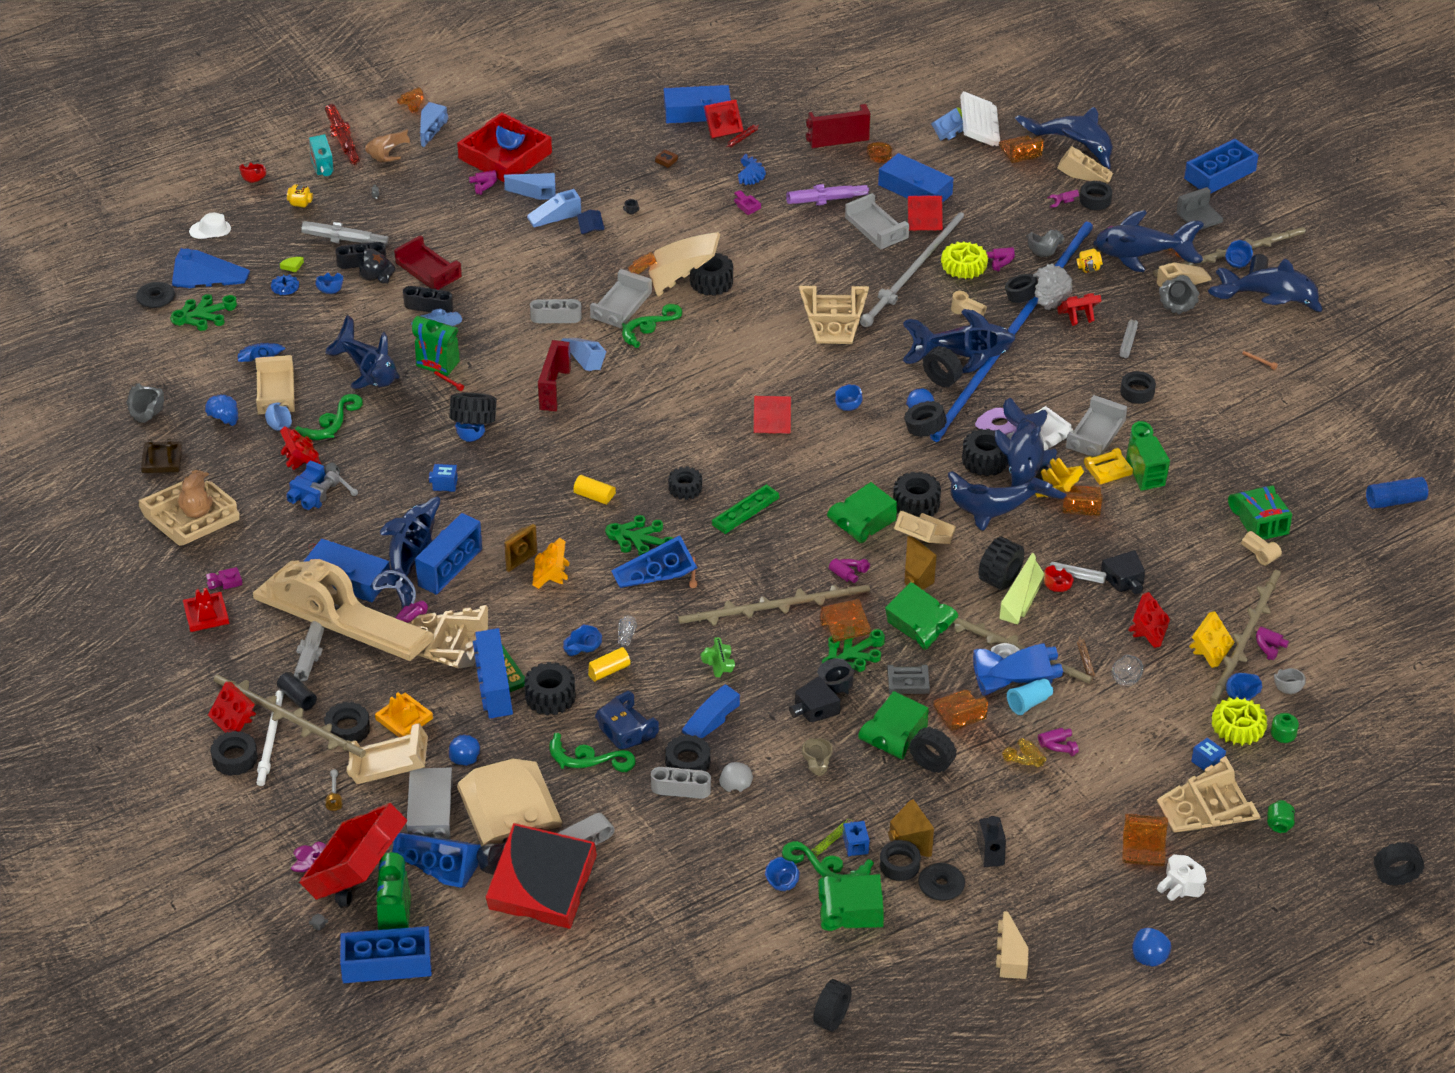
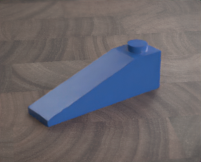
M181 248L175 259L172 286L195 288V285L206 284V287L212 286L213 283H222L223 285L244 284L250 270L198 250Z
M679 535L611 570L619 587L622 588L682 577L697 569V566Z
M399 833L394 839L392 852L400 854L407 863L415 865L427 875L438 879L442 884L464 888L478 867L477 852L481 845Z

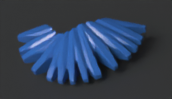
M747 154L741 158V163L746 168L738 174L739 183L742 184L743 182L745 185L755 184V182L759 183V180L762 181L765 178L766 170L762 167V163H756V158L750 157L748 159Z
M276 343L252 344L240 351L237 356L238 362H250L256 358L273 357L283 351L285 347Z

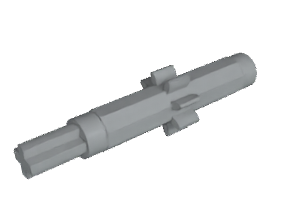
M303 221L302 233L328 237L334 243L346 240L358 243L382 242L386 246L388 244V236L344 228L343 223L333 222L332 226Z
M316 621L311 622L305 640H301L296 651L300 653L294 676L300 681L308 679L314 660L318 661L323 648L319 647L325 627Z

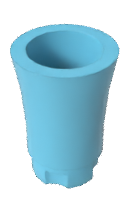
M1043 678L1021 687L1009 689L1007 692L1008 704L1017 715H1023L1029 709L1053 695V687L1047 679Z

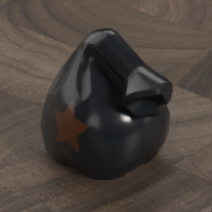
M365 249L360 259L359 275L367 281L378 279L382 284H389V279L395 272V266L380 252L374 249Z

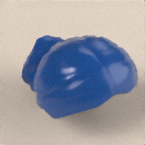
M582 625L572 631L571 636L563 641L564 652L572 657L580 652L588 653L595 651L602 643V635L597 628L590 625Z
M1236 673L1228 678L1226 683L1227 694L1233 700L1238 697L1242 700L1246 698V701H1249L1259 694L1262 689V681L1259 676L1254 674Z

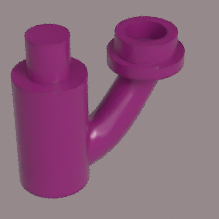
M495 171L475 173V176L469 177V183H476L475 192L479 195H482V191L490 188L497 182Z
M1013 247L992 249V252H986L988 259H993L992 269L996 272H999L1000 268L1009 264L1015 257Z
M835 558L829 564V570L846 582L851 581L853 583L857 582L858 576L855 575V571L850 567H857V571L863 573L867 572L870 568V563H868L867 559L860 561L854 559L838 560Z
M419 601L415 604L411 603L409 606H404L395 618L409 623L418 615L426 614L428 605L424 601Z
M1262 626L1257 631V644L1267 655V660H1275L1278 654V649L1276 648H1279V646L1287 648L1289 645V641L1283 639V635Z
M1061 727L1038 734V741L1042 748L1047 747L1052 751L1069 753L1070 756H1075L1079 752L1075 741H1068L1066 745L1058 744L1066 741L1067 737L1072 736L1070 728L1064 730Z

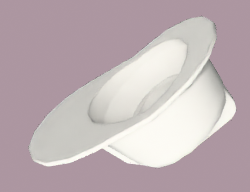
M212 212L206 214L200 222L192 225L189 232L192 237L197 239L227 235L231 230V226L225 221L223 214Z

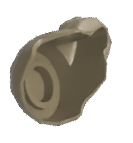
M810 738L802 745V755L808 761V769L815 775L822 776L825 774L832 756V743L823 738Z

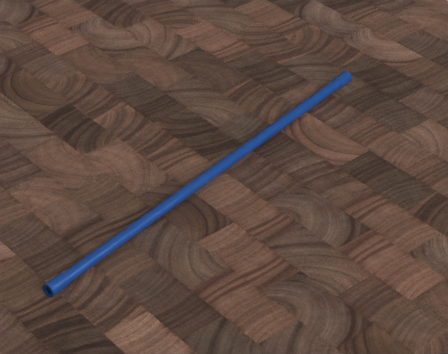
M1085 222L1082 225L1078 234L1054 266L1064 268L1079 245L1093 229V225L1090 222ZM1037 297L1027 302L1009 327L1010 333L1013 335L1017 333L1038 304ZM1000 355L989 358L979 368L947 412L945 427L939 432L930 435L933 441H940L949 425Z

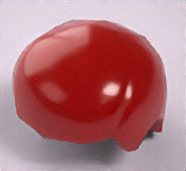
M250 162L248 167H245L243 164L239 166L240 174L246 182H258L266 175V168L262 164H252Z
M1055 565L1046 567L1044 570V583L1049 590L1065 592L1072 587L1074 578L1072 574L1066 572L1065 568L1058 571Z

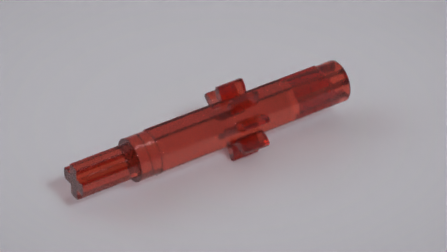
M329 104L325 107V112L331 124L330 133L332 137L336 136L350 163L356 165L360 159L349 134L351 133L349 130L350 125L348 122L344 123L336 106Z

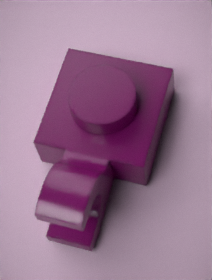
M1077 189L1048 196V199L1053 198L1055 200V203L1050 205V208L1057 207L1061 201H1064V204L1073 202L1074 198L1079 196Z
M741 190L734 192L737 196L734 202L747 215L761 209V203L752 195L746 196Z
M237 567L218 571V575L215 573L206 575L208 589L222 586L224 590L242 586V578Z

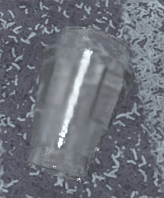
M623 616L618 621V644L621 646H628L637 629L638 625L634 617Z

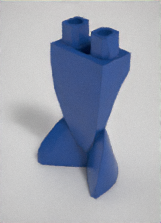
M1044 643L1019 650L1006 658L987 649H975L973 652L974 671L983 696L1000 690L1012 682L1031 683L1045 678L1052 684L1053 679L1063 675L1060 663L1050 664L1051 660L1058 658L1056 647H1045Z

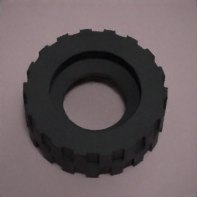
M938 346L924 356V371L933 383L945 388L952 386L961 378L963 366L957 355L950 349ZM938 361L946 367L948 373L939 366Z
M926 401L914 405L908 409L904 416L908 432L913 434V436L919 437L933 435L944 428L947 423L943 406L935 401Z
M343 702L336 704V706L331 707L326 712L324 725L331 724V733L346 741H357V743H360L370 733L369 713L360 704ZM344 719H354L357 721V725L350 729L338 728L337 723Z
M924 727L920 729L909 745L913 759L924 769L934 773L946 771L957 756L955 744L945 733L936 728ZM926 744L936 749L940 756L930 751Z
M242 731L226 732L218 736L213 741V745H211L213 766L216 767L218 772L220 771L221 774H227L228 776H237L251 770L256 765L258 759L254 738ZM233 748H241L244 750V755L230 759L225 758L224 752Z
M680 735L677 738H673L665 749L666 767L707 771L710 767V747H708V743L695 735ZM694 752L698 755V759L693 762H683L678 760V754Z
M1408 842L1390 844L1382 848L1381 851H1378L1374 857V866L1378 878L1387 885L1397 886L1410 883L1417 879L1425 868L1419 848L1415 844H1409ZM1400 861H1408L1407 863L1401 866L1390 867L1394 863Z
M835 979L829 980L821 991L815 1006L813 1021L816 1026L832 1032L838 1028L845 1017L851 1001L852 988L850 985Z

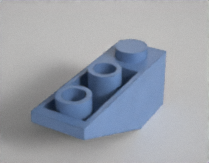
M429 102L422 109L420 127L421 146L425 147L448 121L446 106Z
M555 173L504 175L506 191L535 199H551L556 195Z
M575 189L558 193L528 214L527 218L533 227L575 217L581 213V198Z
M562 338L561 341L570 342V352L583 369L587 371L601 370L606 351L599 342L580 338Z

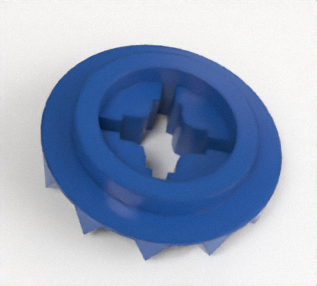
M284 274L281 277L277 276L276 279L272 280L271 284L272 291L279 295L292 294L299 288V281H297L296 277H292L291 274L288 276Z

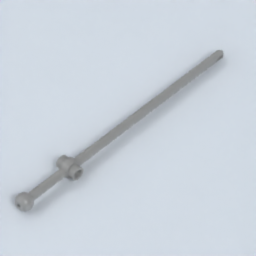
M960 212L890 290L882 288L879 291L878 298L881 300L869 313L863 314L860 318V323L863 327H870L874 322L873 318L886 304L895 305L898 296L895 295L896 292L964 218V213Z

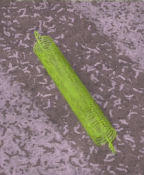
M847 820L811 851H817V856L818 853L821 854L843 834L841 832L843 831L842 825L847 823Z

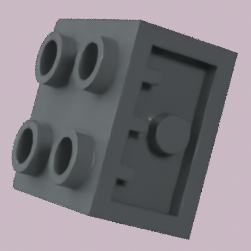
M1207 187L1178 197L1176 213L1186 223L1194 220L1202 221L1204 225L1201 229L1223 222V218L1209 205L1211 190Z

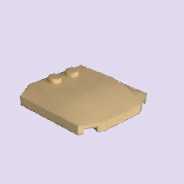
M205 481L204 490L207 492L208 497L209 495L212 497L213 503L208 513L200 518L186 517L179 507L178 499L182 492V482L139 500V507L144 517L179 546L190 543L239 520L236 501L210 481Z
M509 759L473 769L458 782L457 788L481 846L489 843H503V839L508 838L513 823L545 831L562 826V820L537 762Z

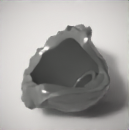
M1049 230L1042 237L1033 232L1026 235L1029 248L1038 257L1052 256L1057 246L1062 244L1065 239L1064 235L1058 230Z
M1186 275L1163 282V286L1159 288L1160 301L1163 303L1164 308L1171 310L1172 313L1177 312L1181 314L1182 312H1187L1193 309L1199 301V292L1191 279Z
M136 383L135 386L131 387L127 397V409L134 418V421L145 423L162 411L164 404V392L162 389L142 386L140 383Z

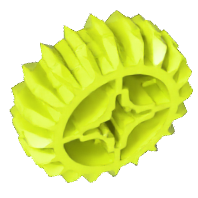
M963 241V243L956 242V244L951 243L950 246H946L942 253L941 263L943 270L947 274L966 280V278L973 279L974 276L979 277V274L984 273L987 268L988 257L986 250H983L982 246H978L977 243L971 244V241L969 243Z
M1229 697L1227 701L1222 700L1215 707L1212 713V727H1214V733H1217L1219 738H1225L1226 742L1232 741L1233 745L1240 743L1241 746L1244 743L1251 745L1252 742H1257L1259 738L1263 737L1267 729V715H1265V709H1260V704H1254L1253 700L1246 701V698L1242 700L1238 697L1233 700Z

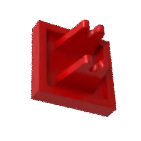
M736 99L704 106L711 139L744 131Z
M907 196L909 231L942 230V196Z
M1090 293L1079 299L1077 296L1069 297L1057 307L1058 314L1068 313L1071 325L1075 326L1078 324L1076 311L1085 310L1088 323H1092L1095 321L1093 307L1102 302L1101 295L1094 296V293Z
M754 396V433H790L791 396Z
M286 426L280 430L286 443L281 450V454H286V457L289 458L286 463L287 467L291 466L292 470H295L310 460L321 464L318 457L319 454L314 449V443L309 437H303L295 429L291 430Z
M204 588V592L200 593V590L197 589L194 598L183 600L190 632L229 624L222 592L210 594L208 589Z
M1149 592L1144 593L1132 620L1135 624L1130 626L1128 630L1130 632L1135 631L1133 637L1145 636L1154 648L1160 647L1170 618Z
M225 681L208 716L225 733L232 731L240 732L244 724L252 722L250 717L256 715L252 710L255 704L232 682Z

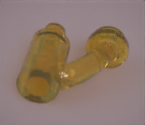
M1024 738L1019 739L1017 743L1020 746V751L1025 756L1018 755L1017 750L1011 747H1007L1002 752L1003 759L1006 762L1014 761L1023 765H1034L1035 767L1042 766L1047 759L1031 741H1026Z

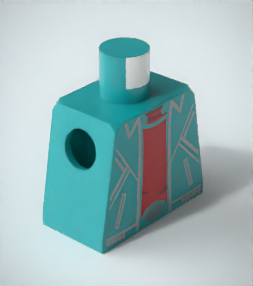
M326 135L309 137L310 160L316 174L331 175L333 172V157ZM320 149H321L323 155H321V154L318 153V151H319Z

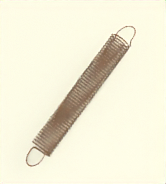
M1080 641V644L1077 642L1080 654H1084L1081 658L1085 671H1087L1086 674L1090 675L1092 672L1094 673L1085 641Z

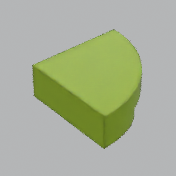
M302 257L285 259L280 263V269L296 273L304 263Z

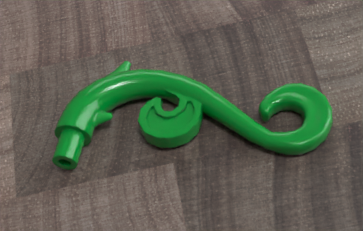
M667 304L662 308L663 316H644L633 319L627 324L622 323V337L628 345L638 348L640 342L636 340L635 333H632L636 327L640 326L642 333H652L656 329L655 322L681 318L682 308L676 304ZM668 312L675 313L672 316H667Z
M356 394L344 395L339 401L337 415L325 413L319 417L320 426L326 429L313 430L297 426L295 430L301 436H307L315 441L334 438V434L343 423V405L351 401L354 403L346 405V409L348 411L358 410L363 405L362 398Z
M554 733L553 739L549 744L551 756L558 762L561 769H564V766L569 768H587L612 759V766L617 771L628 772L634 768L636 763L635 756L626 750L614 751L595 757V751L589 745H579L575 749V757L577 759L571 758L563 753L566 750L561 747L560 733ZM615 757H623L626 758L627 761L624 763H619L616 761Z
M798 841L787 843L782 849V857L785 860L793 861L795 864L802 862L804 855L795 856L792 854V851H804L818 874L822 877H834L838 880L841 877L870 875L871 868L874 865L872 860L867 859L864 865H860L857 870L850 871V874H836L843 868V861L840 857L827 856L820 863L813 852Z

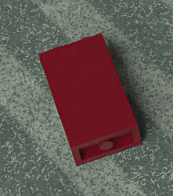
M861 104L859 111L814 117L813 113L809 112L808 119H806V126L808 128L806 141L810 143L812 148L869 140L870 111L867 105Z
M421 235L394 250L395 263L430 289L439 290L462 277L461 263L457 260L452 263L446 261L424 245V239Z
M552 340L538 380L539 410L556 412L558 409L556 380L559 373L570 374V342Z

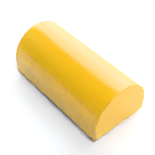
M579 475L574 484V493L607 505L616 494V488Z
M621 647L589 662V677L596 682L630 666L631 662L624 647Z

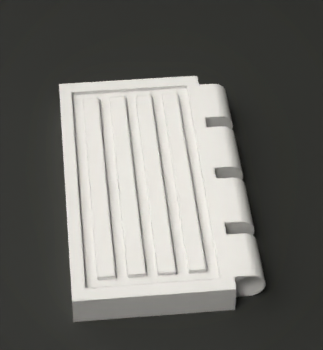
M963 91L960 99L964 135L991 146L1000 145L997 107L990 101Z
M1045 406L1035 413L1041 410H1046L1048 413L1040 432L1044 441V450H1048V448L1066 439L1069 432L1073 433L1074 431L1070 423ZM1013 433L1007 434L1006 436L1009 439H1011Z

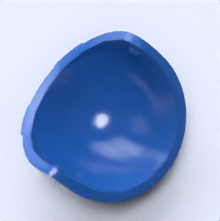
M498 126L496 130L498 144L507 150L518 148L526 136L525 134L520 135L511 132L501 126Z
M1143 928L1137 932L1133 941L1132 950L1134 958L1144 965L1158 966L1168 959L1171 952V943L1162 932L1152 928Z

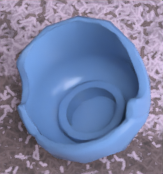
M280 403L270 404L265 413L267 424L276 431H280L284 426L287 428L291 427L292 422L288 408L286 406H279Z

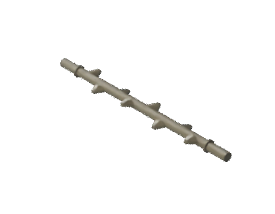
M1304 227L1291 231L1287 230L1280 234L1272 233V236L1256 241L1245 238V241L1251 245L1252 249L1260 246L1270 247L1271 243L1291 239V237L1305 234L1306 231ZM1216 249L1215 253L1202 256L1203 261L1194 264L1184 261L1180 264L1195 266L1205 262L1215 263L1216 259L1226 257L1227 249ZM1158 269L1153 271L1155 277H1158Z
M1279 570L1273 571L1269 581L1265 584L1266 587L1257 586L1256 589L1261 597L1255 609H1247L1250 620L1243 634H1233L1237 646L1231 658L1228 656L1223 657L1226 668L1219 682L1215 685L1214 693L1210 699L1212 704H1217L1222 693L1226 690V683L1237 662H1247L1248 659L1243 650L1249 638L1256 639L1254 628L1261 613H1271L1266 603L1272 591L1276 588V583L1281 575Z
M868 584L856 587L848 586L847 588L840 589L836 585H832L830 591L808 595L800 588L797 589L795 597L772 601L761 597L759 603L737 607L728 600L723 609L678 616L679 624L708 620L715 626L719 617L743 613L748 618H751L754 611L779 608L786 614L789 611L790 605L814 601L822 606L825 599L843 596L851 597V595L870 592V587Z
M959 617L953 622L956 633L965 629L987 638L988 645L1009 643L1015 645L1020 650L1026 648L1018 644L1017 635L1006 639L986 630L984 623L974 625ZM1056 660L1050 661L1051 665L1060 663ZM1060 663L1063 673L1068 674L1069 677L1077 678L1088 684L1091 683L1092 676L1076 670L1075 667H1069Z
M218 674L215 675L214 682L222 686L225 681L232 682L255 704L254 706L259 704L274 712L272 716L273 721L284 717L301 726L302 737L305 738L311 733H315L329 741L327 747L329 750L340 746L344 751H349L361 758L365 756L366 751L352 744L349 740L346 741L331 733V724L319 727L303 718L304 709L299 708L294 712H290L276 705L277 696L274 695L265 699L249 691L248 680L236 684L235 681H230Z

